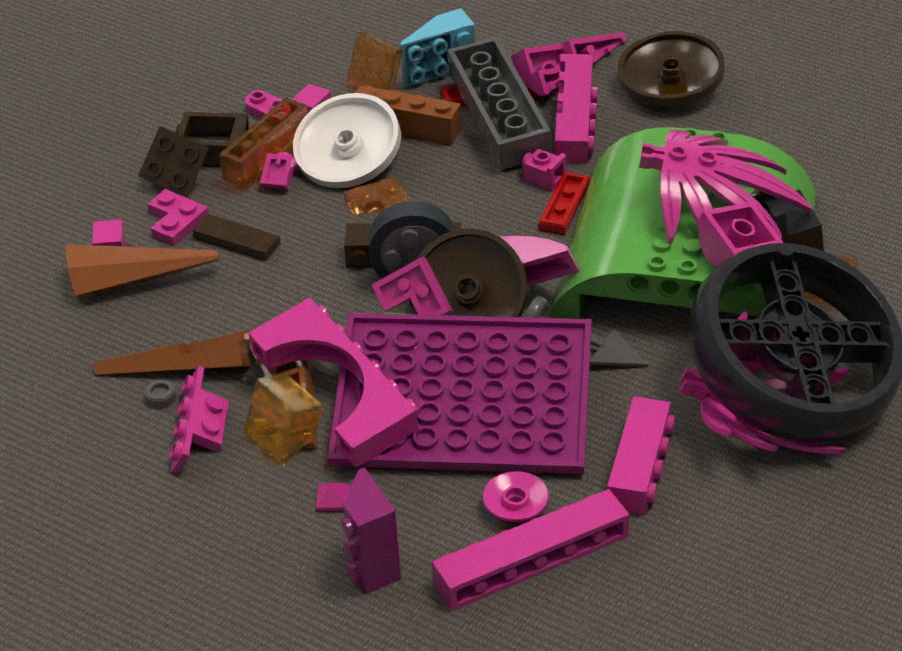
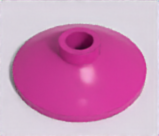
M519 471L506 472L494 477L487 483L483 491V503L487 511L496 518L509 522H522L538 516L546 508L549 497L548 489L541 479L530 473Z

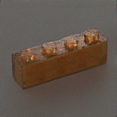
M285 97L219 154L223 181L245 189L262 174L267 153L287 152L293 147L295 132L302 119L308 114V106Z

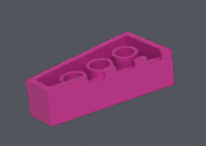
M560 54L555 155L565 154L566 163H588L589 152H594L598 87H593V55Z

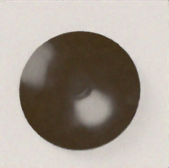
M667 31L643 37L631 44L623 52L618 62L619 82L623 90L637 101L662 107L686 105L705 98L716 90L722 82L725 73L724 56L720 48L713 41L702 35L685 31Z
M459 229L438 237L418 256L417 259L426 257L453 310L445 315L521 317L528 298V277L519 255L501 237L480 229ZM410 299L409 302L413 314H418Z

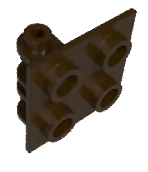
M159 126L138 176L188 198L209 148L172 130Z

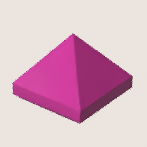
M332 482L318 484L316 511H344L343 503L349 492L350 484Z

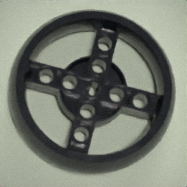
M772 243L754 246L742 250L721 262L706 277L695 295L689 318V341L695 365L701 378L715 398L734 416L753 428L771 436L796 442L838 440L866 428L893 401L902 380V332L892 307L880 290L864 274L842 259L822 250L798 244ZM761 283L766 307L757 314L754 320L719 319L718 304L724 294L741 286ZM804 291L832 305L848 321H835L822 307L806 300ZM740 361H757L770 375L787 383L790 396L777 391L759 380ZM839 362L872 364L873 383L872 388L866 395L851 401L835 403L828 376L837 368Z

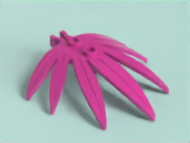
M674 129L667 134L665 147H656L649 143H643L639 168H653L661 171L660 202L669 244H672L680 218V187L697 225H699L702 212L712 209L711 203L702 188L707 187L730 206L753 202L780 239H782L778 226L764 207L752 195L734 182L776 197L808 213L811 212L812 206L793 188L767 171L749 163L772 168L786 175L787 169L758 153L727 146L728 140L709 135L690 137L691 132Z
M743 312L738 319H747V312ZM740 361L753 375L762 369L757 361ZM687 367L681 377L683 384L679 389V393L686 396H694L701 401V417L704 423L716 433L729 438L735 435L748 444L776 452L779 446L771 445L759 437L784 447L812 453L842 454L845 449L818 442L785 440L761 432L728 411L711 393L696 370ZM849 369L834 370L828 376L830 387L845 379ZM777 378L762 381L777 391L790 396L787 383Z

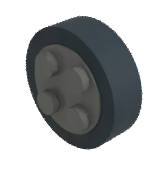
M405 201L394 204L383 210L371 225L369 231L370 263L374 271L383 279L417 260L421 252L432 241L448 232L455 231V226L443 210L432 204L421 201Z

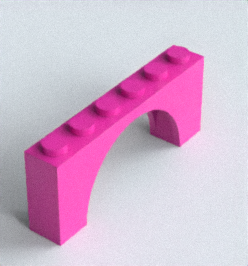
M311 298L306 299L248 333L252 353L268 371L290 362L322 360L340 365L358 378L364 387L362 398L354 412L335 428L339 450L356 468L419 430L417 419L419 410L416 404L410 398L406 399L401 394L398 385L392 379L388 380L383 375L379 365L374 360L370 361L365 356L362 347L357 342L353 343L347 337L344 328L339 323L335 324L330 319L327 310L322 305L318 306Z

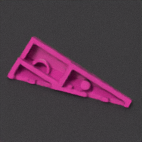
M623 32L572 39L562 44L522 49L511 55V59L525 86L542 97L559 87L560 54L593 55L594 63L625 42L626 37Z

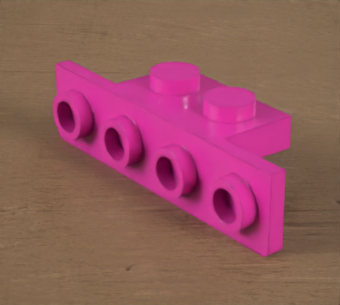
M198 366L192 376L187 375L181 392L185 393L177 410V414H180L181 417L173 432V436L177 437L169 454V459L173 460L171 472L176 474L189 457L191 442L215 452L222 445L229 400L201 389L204 367Z

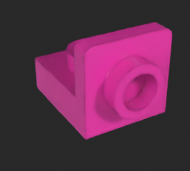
M287 152L267 153L260 179L261 186L263 188L289 190L293 172L299 171V166L294 156Z

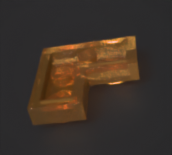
M396 177L383 179L344 192L345 202L354 216L377 209L383 211L394 204L411 201Z

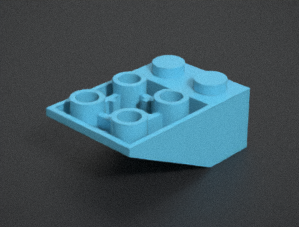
M462 8L435 16L400 43L404 88L450 75L447 50L475 42L474 23Z

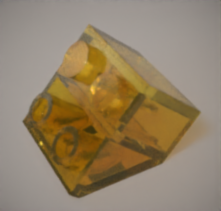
M287 374L260 378L256 381L243 433L279 465H284L317 433L324 406Z

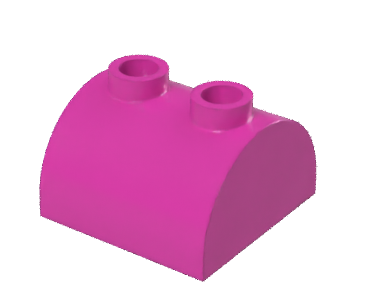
M753 202L706 210L702 212L699 220L698 235L704 255L714 266H718L721 262L742 250L759 245L783 243Z

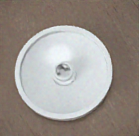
M363 93L335 96L317 105L302 119L294 135L293 154L302 173L312 182L328 188L357 186L378 176L393 161L401 142L400 125L391 107L375 96Z

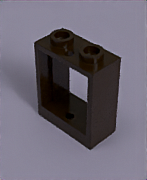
M184 112L182 121L177 123L176 133L189 139L191 136L230 137L229 142L195 141L209 148L201 167L242 168L251 135L248 113Z

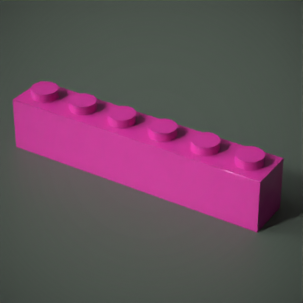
M610 489L590 495L576 503L563 506L554 512L534 518L520 526L505 530L498 535L473 543L466 548L432 561L433 584L451 611L629 537V513Z

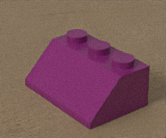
M364 467L358 470L344 500V519L341 520V525L347 537V542L344 543V550L350 564L346 566L347 574L354 585L358 583L366 595L401 580L395 509Z

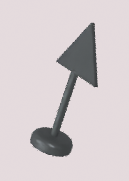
M536 296L531 302L525 317L546 318L549 309L547 299ZM614 328L604 342L591 336V345L599 347V349L591 358L590 364L648 367L649 364Z

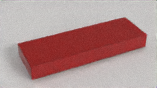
M563 172L538 222V230L566 235L590 183L589 176Z

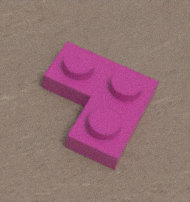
M164 189L147 204L149 213L162 218L151 227L152 237L172 246H175L209 214L207 206L167 189Z
M426 257L415 260L371 285L384 312L390 311L410 299L418 315H445L453 311Z

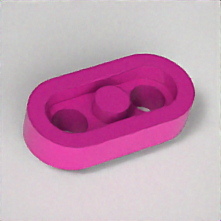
M253 91L245 98L247 112L272 125L285 124L292 118L289 103L264 91Z

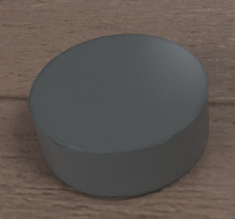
M156 380L145 389L146 402L152 408H167L176 401V389L170 381Z

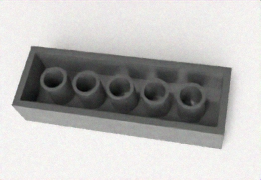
M498 37L448 49L450 76L500 170L521 165L524 156L527 153L533 154L537 149L552 154L551 130Z

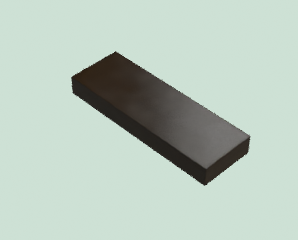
M207 214L192 230L194 238L267 260L281 244L279 235Z

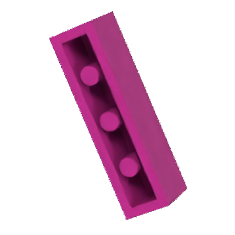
M633 396L607 485V489L611 490L627 512L646 515L649 502L655 503L658 487L655 479L661 480L664 461L661 460V457H667L670 438H667V434L673 435L676 416L670 415L671 402Z

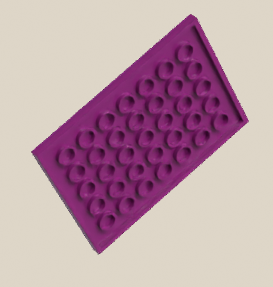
M349 313L346 328L347 337L353 343L357 342L362 347L365 356L370 361L374 360L381 368L383 375L388 380L392 379L398 385L401 394L406 399L410 398L419 410V415H417L419 430L358 467L584 474L592 319ZM342 366L327 459L328 466L355 467L339 450L335 428L342 424L357 408L362 398L364 387L352 372Z

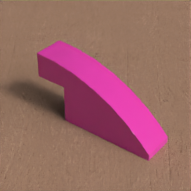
M533 236L501 237L516 251L522 260L528 277V286L579 272V266L568 246L562 243Z

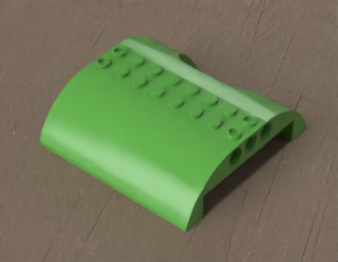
M663 127L638 131L619 139L601 155L594 166L569 248L579 266V272L560 277L550 310V317L580 319L587 295L692 308L700 285L711 271L717 267L709 262L702 251L698 235V225L686 203L681 187V212L673 243H668L660 202L661 171L653 168H639L643 143H649L656 147H665L666 136L669 131L674 129L691 132L690 137L709 135L728 140L727 146L758 153L787 169L786 175L772 168L749 163L779 178L795 191L800 189L814 211L816 189L805 170L791 156L765 141L749 136L724 133L722 131L712 132L693 128ZM734 182L750 195L755 194L753 188ZM702 187L711 203L712 209L730 206L707 187ZM761 283L741 286L727 292L719 301L718 311L737 314L747 312L748 315L757 316L766 307Z

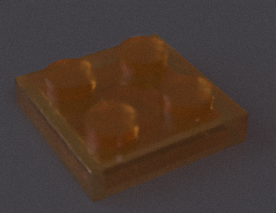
M357 32L346 82L358 88L360 85L390 91L394 90L403 49L366 32Z

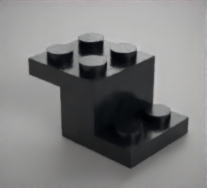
M754 189L755 194H752V196L764 207L778 226L782 234L781 240L783 243L804 245L824 251L822 224L812 209L808 213L792 204ZM796 190L806 200L801 190Z

